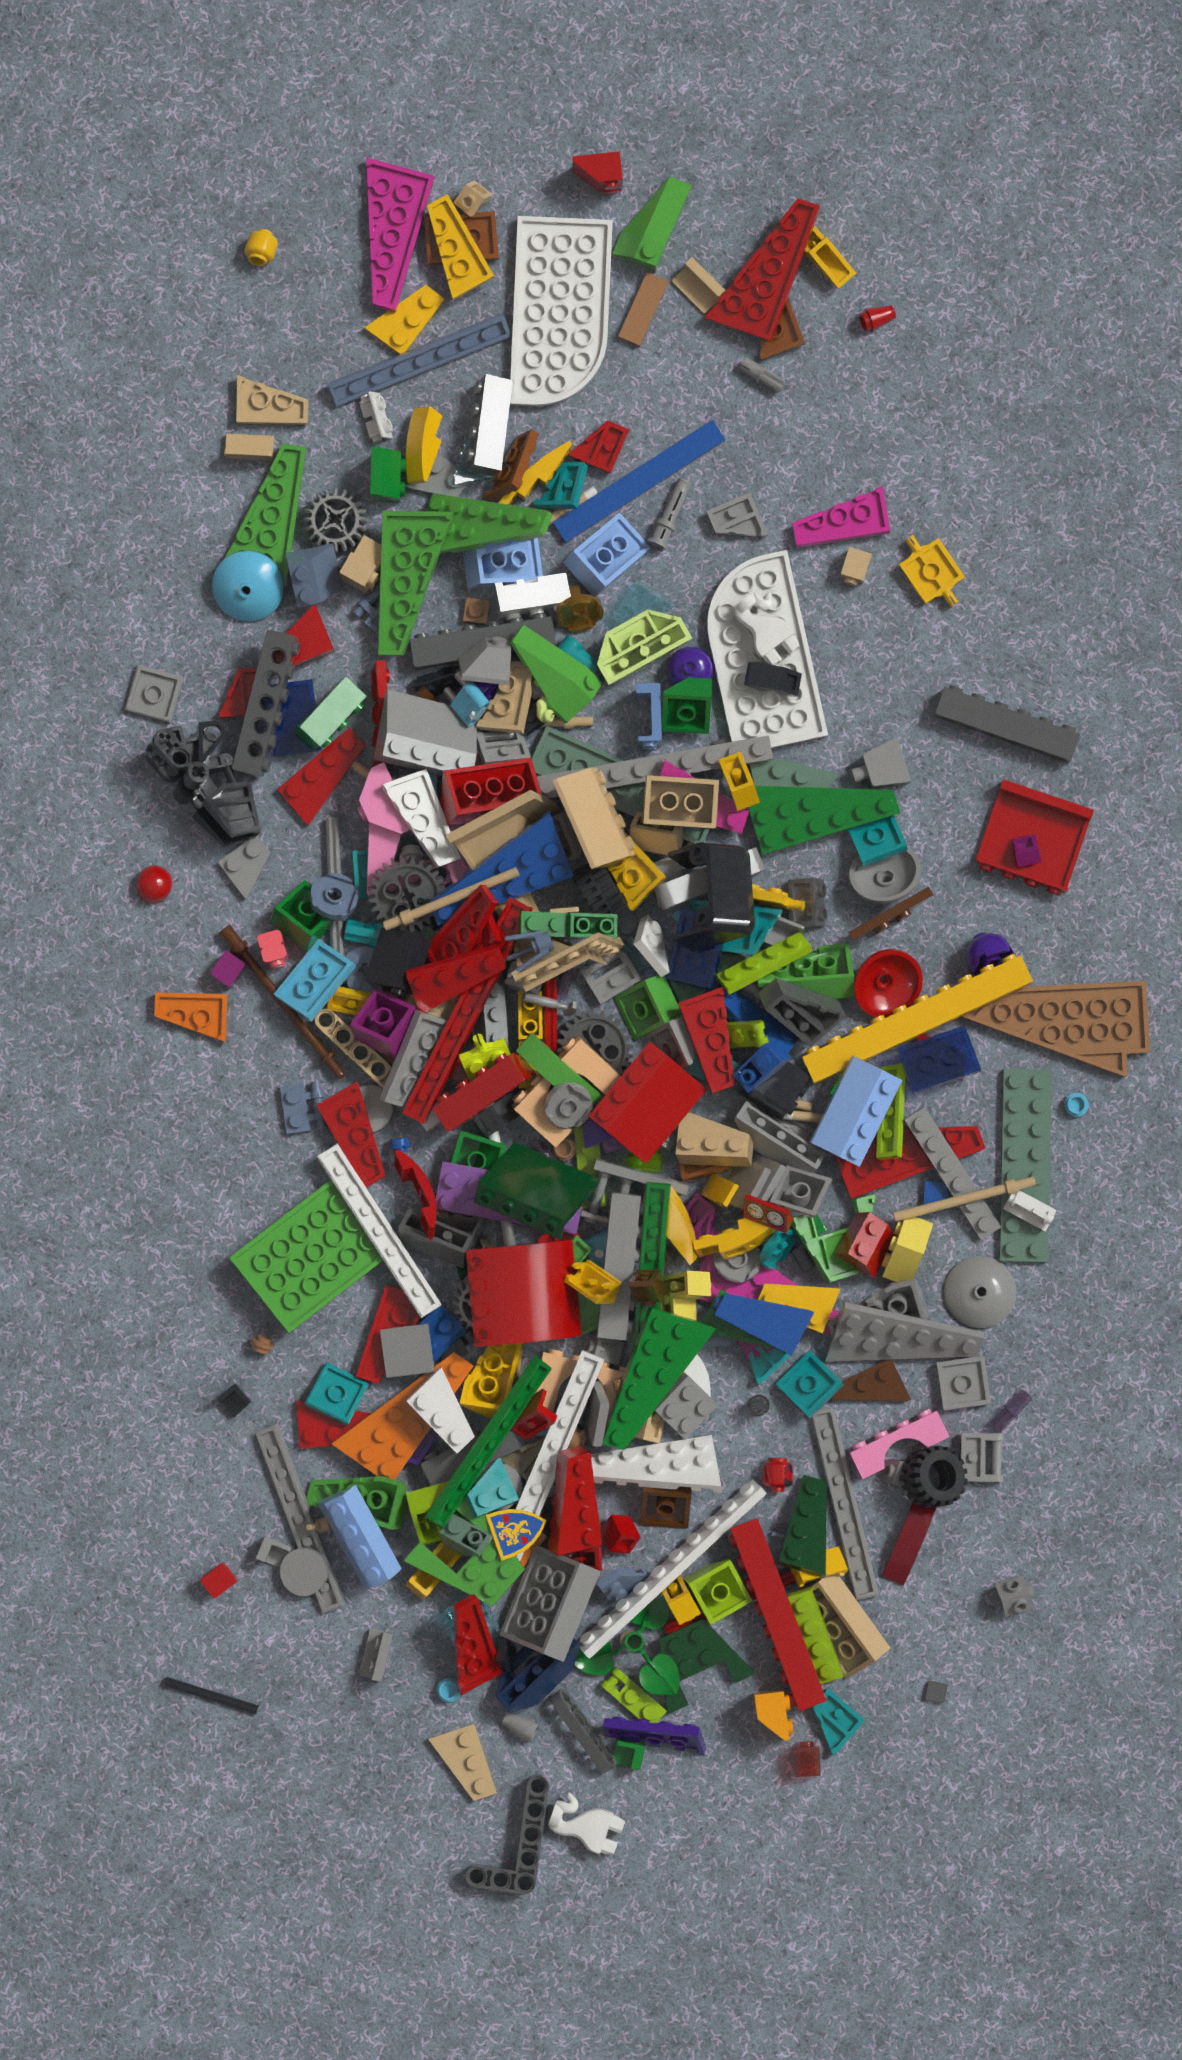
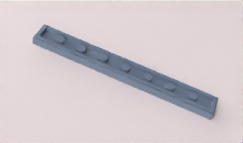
M501 313L339 378L326 385L335 407H338L363 395H368L370 391L375 392L512 337L504 314Z

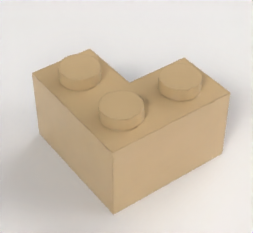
M364 535L355 552L350 553L340 570L341 580L366 594L369 589L373 590L379 581L381 544Z

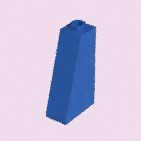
M727 1293L723 1297L718 1296L712 1309L716 1310L714 1314L716 1317L791 1356L814 1314L813 1311Z

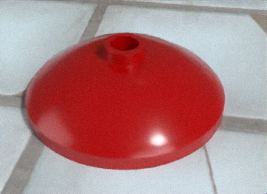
M898 949L878 951L869 956L856 972L853 983L855 999L866 1013L874 1017L884 1015L887 1018L893 1015L892 1010L902 1005H906L907 1008L913 1006L914 1000L919 997L922 990V970L917 961L904 951ZM886 975L885 979L880 981L881 976Z

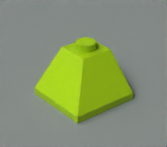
M730 1559L703 1566L682 1578L710 1625L752 1602Z

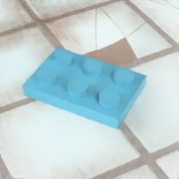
M318 939L276 990L274 996L312 1022L356 966L352 961Z

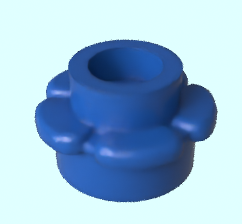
M408 1137L389 1140L390 1147L388 1149H393V1153L396 1150L405 1153L408 1152L407 1147H411Z

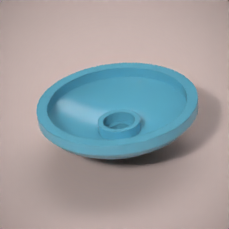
M239 551L229 555L219 564L213 576L212 591L218 606L227 615L240 621L252 622L266 618L275 611L283 596L284 581L278 566L269 557L256 551ZM248 586L250 593H244L242 587Z

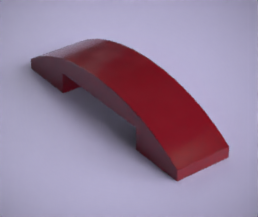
M912 1501L881 1576L899 1584H905L936 1508H921V1505L917 1506Z

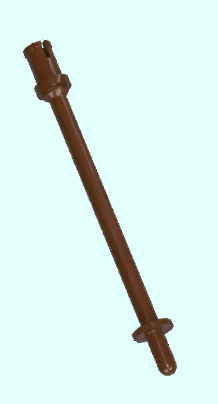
M231 924L222 929L218 934L231 948V954L242 958L322 1058L318 1063L319 1066L326 1063L338 1079H342L345 1076V1072L333 1058L337 1052L332 1051L329 1053L299 1014L274 996L278 988L247 951L248 943L246 940H242Z

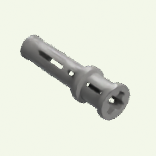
M682 478L677 479L661 518L656 520L655 524L657 526L653 535L647 540L650 545L661 550H667L668 546L666 544L671 532H674L676 529L674 523L692 485L691 482Z

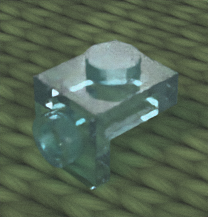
M635 936L625 941L626 945L621 947L620 950L622 953L628 952L637 973H643L652 968V966L635 947Z

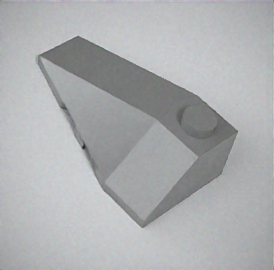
M915 1278L891 1283L857 1303V1305L926 1320L928 1318V1308L923 1291ZM840 1314L828 1320L831 1336Z

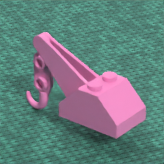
M384 762L370 769L359 798L361 805L357 807L362 820H368L366 890L368 896L373 895L369 893L368 887L375 886L371 883L370 879H378L375 870L383 872V862L388 866L392 865L391 858H395L401 836L412 832L381 787L382 784L392 781ZM427 860L423 863V865H425L427 862L430 861L432 864L431 870L436 868L432 860ZM444 865L441 867L446 869L447 877L442 882V885H446L451 881L447 867ZM413 874L409 876L408 882H416L419 879V875ZM399 875L398 880L402 887V890H404L407 887L403 880V877ZM389 884L385 890L393 892L397 885Z

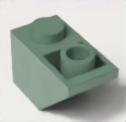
M455 1514L452 1515L445 1527L439 1532L444 1545L463 1556L480 1557L493 1539V1535Z

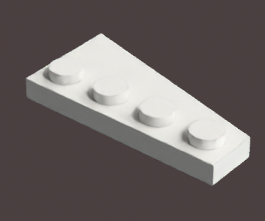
M427 769L381 785L436 868L461 859L457 847L450 844L446 836L451 831L447 825Z

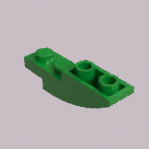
M519 911L518 934L530 933L540 929L542 933L548 931L549 936L554 938H589L599 932L617 939L618 914Z

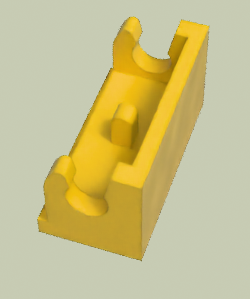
M591 1260L572 1264V1267L578 1269L575 1275H567L564 1280L565 1283L595 1304H614L622 1283L620 1280Z
M839 1546L826 1549V1576L837 1573L840 1577L844 1576L848 1568ZM790 1569L798 1587H803L807 1581L822 1578Z

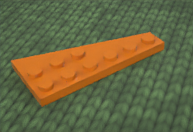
M453 1352L437 1364L434 1369L436 1370L439 1366L442 1367L455 1394L474 1366ZM433 1372L425 1373L333 1442L332 1445L376 1476L396 1479L431 1429V1426L405 1399Z

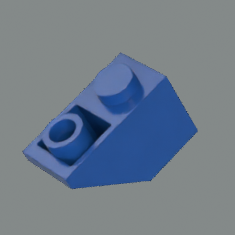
M774 1040L765 1043L733 1076L750 1093L778 1072L791 1057Z

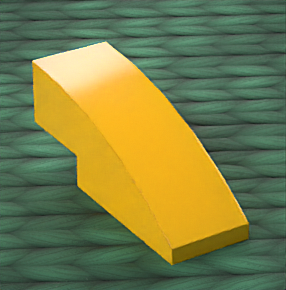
M814 225L804 254L839 289L856 272L831 241L824 237Z
M431 406L414 408L410 420L406 444L407 482L411 485L427 482L442 442L436 437V433L443 416Z
M712 1174L700 1195L714 1204L726 1208L739 1185Z
M671 1186L667 1237L689 1265H691L698 1258L693 1245V1241L696 1240L694 1228L683 1202Z
M443 1540L433 1551L450 1568L461 1557V1554L446 1547ZM418 1569L405 1586L424 1601L440 1582V1579Z

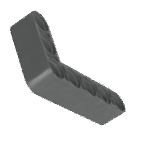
M534 1774L527 1783L516 1869L473 1864L466 1872V1881L470 1886L517 1894H529L534 1890L549 1790V1781L544 1775ZM535 1779H541L545 1783V1788L540 1792L534 1791L531 1787V1783ZM532 1803H537L542 1808L541 1813L537 1816H532L528 1812V1806ZM533 1827L537 1829L539 1835L535 1840H528L525 1837L524 1832L527 1828ZM532 1852L535 1856V1861L532 1864L523 1863L521 1860L523 1853ZM478 1869L483 1872L484 1878L482 1881L474 1882L471 1880L470 1873L472 1870ZM497 1873H504L507 1875L508 1881L504 1885H497L494 1881V1876ZM522 1876H528L532 1881V1885L527 1889L521 1888L518 1884V1879Z

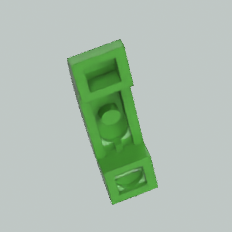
M531 1032L516 1049L554 1087L564 1082H575L583 1085L589 1091L593 1107L603 1097L597 1089L578 1075L534 1033Z

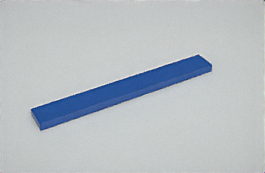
M709 421L580 504L578 509H573L555 520L553 525L564 542H569L725 441L724 436L714 421Z

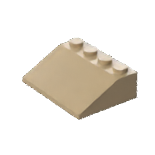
M597 767L588 768L552 780L591 869L611 867L635 856L633 851L635 844L632 838L626 835L624 819L620 814H617L614 805H616L615 799L611 792H607L604 785L606 779L601 770H598Z

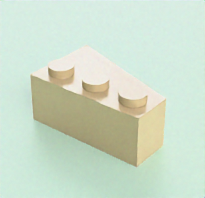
M689 1112L678 1126L676 1156L680 1164L751 1167L754 1144L747 1133Z

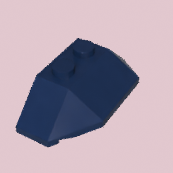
M573 1638L564 1662L524 1646L515 1654L512 1672L503 1671L500 1674L495 1697L510 1713L538 1705L573 1670L580 1644Z

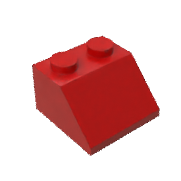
M620 151L572 156L573 173L597 192H604V195L618 194V191L622 190L623 177Z
M859 1212L855 1214L835 1255L871 1279H874L895 1235L887 1223L872 1213Z

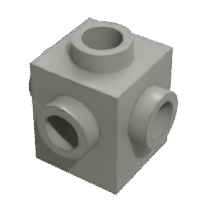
M1023 1575L995 1584L998 1598L1006 1617L1033 1608L1031 1598L1035 1597L1031 1584L1026 1585Z

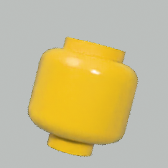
M267 229L251 232L244 253L250 263L256 266H264L273 261L278 241L272 232Z

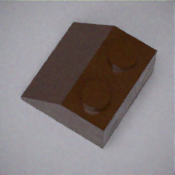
M679 1486L677 1489L643 1487L640 1525L688 1529L691 1487Z

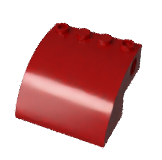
M573 1239L466 1250L475 1347L582 1336L578 1291L564 1282L567 1275L576 1274V1269L572 1267V1264L575 1263Z

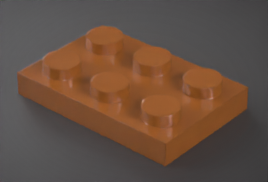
M495 211L478 212L472 217L467 214H459L485 261L499 260ZM430 216L424 217L428 266L442 265Z

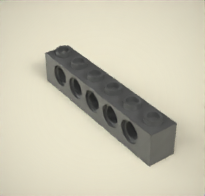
M268 629L266 631L232 766L233 770L256 776H264L270 769V750L275 748L277 736L274 735L276 726H280L283 713L280 711L282 703H286L289 689H286L288 679L291 680L294 675L295 666H292L294 656H298L301 643L298 642L299 637ZM279 650L285 655L284 661L280 664L276 663L274 659L275 653ZM272 674H276L279 678V682L275 687H271L268 682ZM266 697H270L273 701V706L268 711L263 707V700ZM261 720L267 724V729L263 734L257 730V724ZM255 743L261 747V753L257 757H254L251 753V747Z

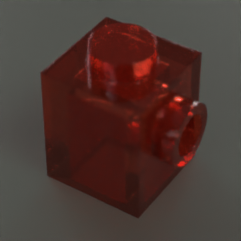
M800 1741L799 1746H794L796 1777L821 1776L819 1745H814V1741Z

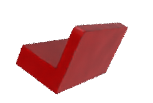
M544 1389L534 1394L511 1428L512 1432L525 1441L556 1422L557 1415L543 1406L547 1393Z

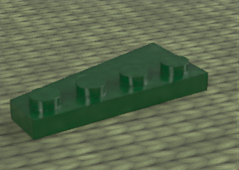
M803 1475L778 1565L825 1578L827 1481Z

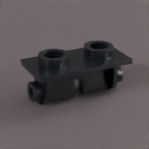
M451 665L450 667L438 670V678H434L433 672L418 676L417 680L413 681L416 692L424 686L434 696L443 694V690L447 687H450L452 691L461 688V684L454 677L459 672V667Z

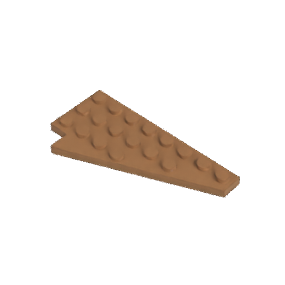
M1146 981L1024 987L961 1016L967 1020L1122 1077L1128 1076L1126 1054L1150 1053Z

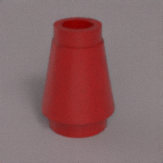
M892 305L864 309L859 314L863 330H870L871 332L896 319V313Z

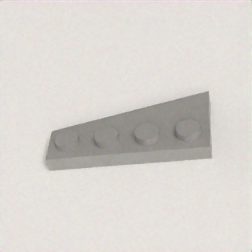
M415 1010L379 1099L403 1107L418 1081V1076L423 1071L448 1021L447 1019Z

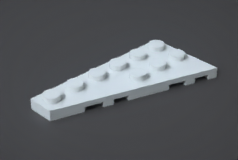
M712 1435L591 1454L594 1483L601 1484L604 1481H616L617 1485H626L627 1482L638 1483L639 1487L677 1489L681 1486L691 1487L692 1491H701V1488L713 1489L716 1493H722Z

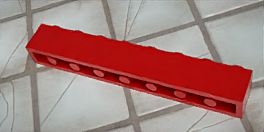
M758 1518L731 1527L732 1533H729L728 1537L732 1547L737 1546L740 1552V1556L736 1558L741 1571L746 1569L749 1576L745 1580L749 1593L755 1592L758 1601L754 1602V1606L758 1616L763 1615L766 1624L762 1625L766 1638H772L775 1647L771 1648L775 1661H781L784 1670L779 1672L784 1685L789 1683L792 1693L788 1694L792 1707L798 1706L799 1711L826 1702V1697Z

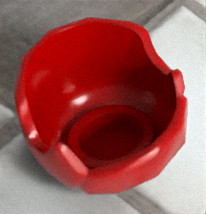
M150 865L145 867L138 875L136 881L138 896L144 902L150 904L165 901L172 890L171 874L161 866Z

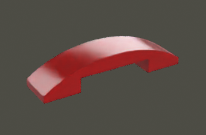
M400 1150L394 1151V1167L402 1183L412 1181L424 1207L421 1208L420 1223L428 1240H433L437 1210L432 1187L421 1168L408 1155Z

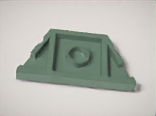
M777 758L750 764L755 786L829 788L838 776L837 773Z

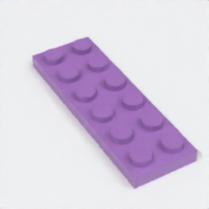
M442 1162L435 1200L436 1209L523 1224L474 1203L477 1184L489 1170ZM582 1206L564 1226L563 1232L577 1234Z

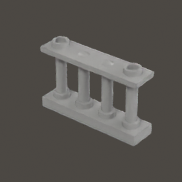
M596 1158L593 1169L598 1170L597 1174L600 1179L597 1196L591 1202L589 1210L581 1209L580 1215L584 1216V1221L598 1224V1220L608 1223L609 1216L598 1212L607 1180L611 1178V1174L621 1177L620 1181L622 1183L619 1192L629 1193L631 1184H634L635 1181L644 1183L643 1187L645 1189L646 1182L671 1184L680 1197L681 1194L687 1195L689 1184ZM644 1191L643 1198H642V1200H644V1201H645V1191ZM639 1215L638 1224L643 1225V1215Z

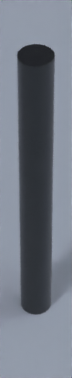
M166 1677L164 1682L165 1687L255 1715L257 1714L259 1705Z

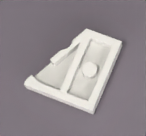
M646 915L640 919L634 945L660 977H663L669 973L663 933L658 922L653 921L649 915Z

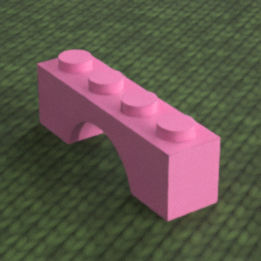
M927 1409L917 1414L918 1420L910 1423L907 1419L895 1425L897 1430L889 1434L887 1430H884L874 1435L875 1440L868 1444L864 1440L853 1445L854 1451L849 1454L861 1479L884 1469V1458L888 1448L900 1439H915L925 1447H930L949 1438L938 1412H931L930 1409Z

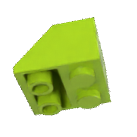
M449 1481L406 1493L419 1541L424 1545L442 1540L439 1533L442 1528L425 1516ZM456 1509L454 1514L462 1518L463 1515Z

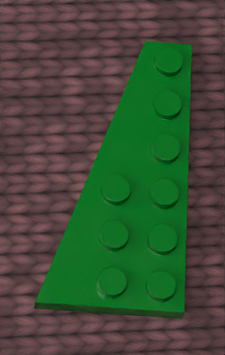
M755 786L760 803L748 807L762 854L900 813L894 790Z
M649 1306L606 1422L603 1438L604 1445L625 1450L717 1329L715 1326Z

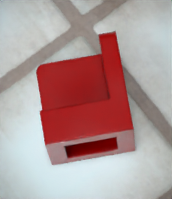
M611 1514L601 1528V1534L610 1552L630 1554L641 1538L630 1516Z
M222 1562L200 1579V1582L213 1598H217L239 1581L225 1562Z

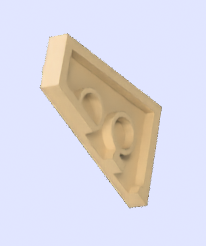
M237 375V424L308 425V399Z
M511 662L509 685H498L499 690L494 699L490 700V705L484 717L476 725L478 730L524 734L535 678L529 668L524 667L522 662Z
M475 1724L428 1739L473 1801L497 1794Z

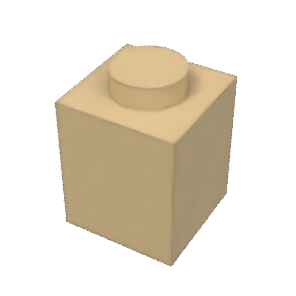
M849 547L840 578L844 579L843 582L852 586H857L858 583L863 584L872 554Z

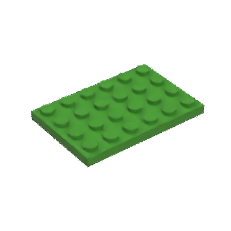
M331 1180L229 1257L232 1264L288 1334L383 1262V1259Z

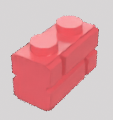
M274 930L259 934L257 940L266 966H270L272 970L285 967V962L289 960V956L281 931Z

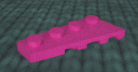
M883 486L876 488L875 491L868 494L856 496L855 499L846 503L834 505L833 508L824 512L820 511L793 522L792 527L796 548L890 534L891 530Z
M664 759L659 776L694 778L688 772L679 769ZM718 792L716 826L742 834L749 809L744 808L737 811L734 801Z

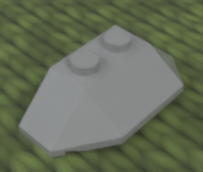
M751 1101L744 1103L734 1119L739 1131L750 1135L755 1151L785 1167L789 1165L808 1172H816L827 1154L826 1150L810 1143L815 1132L813 1128L802 1121L782 1119L781 1121Z

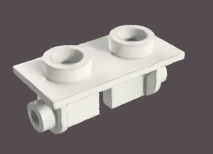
M371 391L368 392V395L361 396L359 404L363 417L365 419L373 418L372 421L365 423L369 438L373 440V443L382 441V438L392 439L391 431L393 428L391 421L386 416L384 398L380 393Z
M1018 1190V1193L1011 1194L1003 1207L1004 1210L1045 1232L1057 1211Z

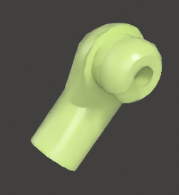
M543 694L536 702L537 718L543 723H550L554 719V712L547 706L544 701L547 698Z

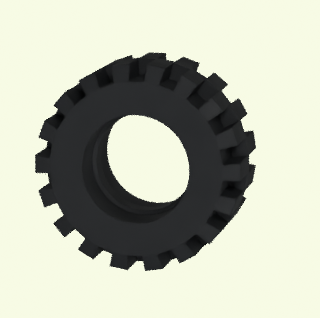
M586 863L573 871L574 877L572 879L593 913L620 914L627 909L625 899L605 867L591 869L589 863Z
M941 1445L927 1447L911 1453L912 1456L906 1458L905 1462L907 1464L903 1465L901 1469L904 1471V1475H901V1481H904L905 1484L902 1488L903 1491L907 1490L908 1494L906 1496L908 1499H914L913 1503L915 1505H921V1508H937L951 1505L954 1501H958L961 1498L959 1494L965 1492L963 1485L967 1484L968 1481L965 1478V1474H968L967 1468L963 1469L962 1465L965 1464L963 1459H958L959 1454L956 1451L951 1452V1448ZM931 1465L939 1473L940 1483L937 1489L932 1486L928 1474Z

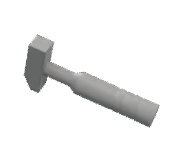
M524 992L522 996V1001L551 1009L564 1010L563 1015L568 1017L577 1012V1002L575 1001L567 1005L559 1003L555 999L529 992Z

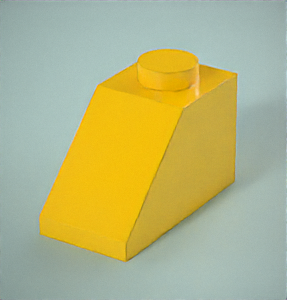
M741 751L719 759L737 811L760 803L754 782Z
M681 1575L662 1591L679 1625L691 1621L701 1614Z

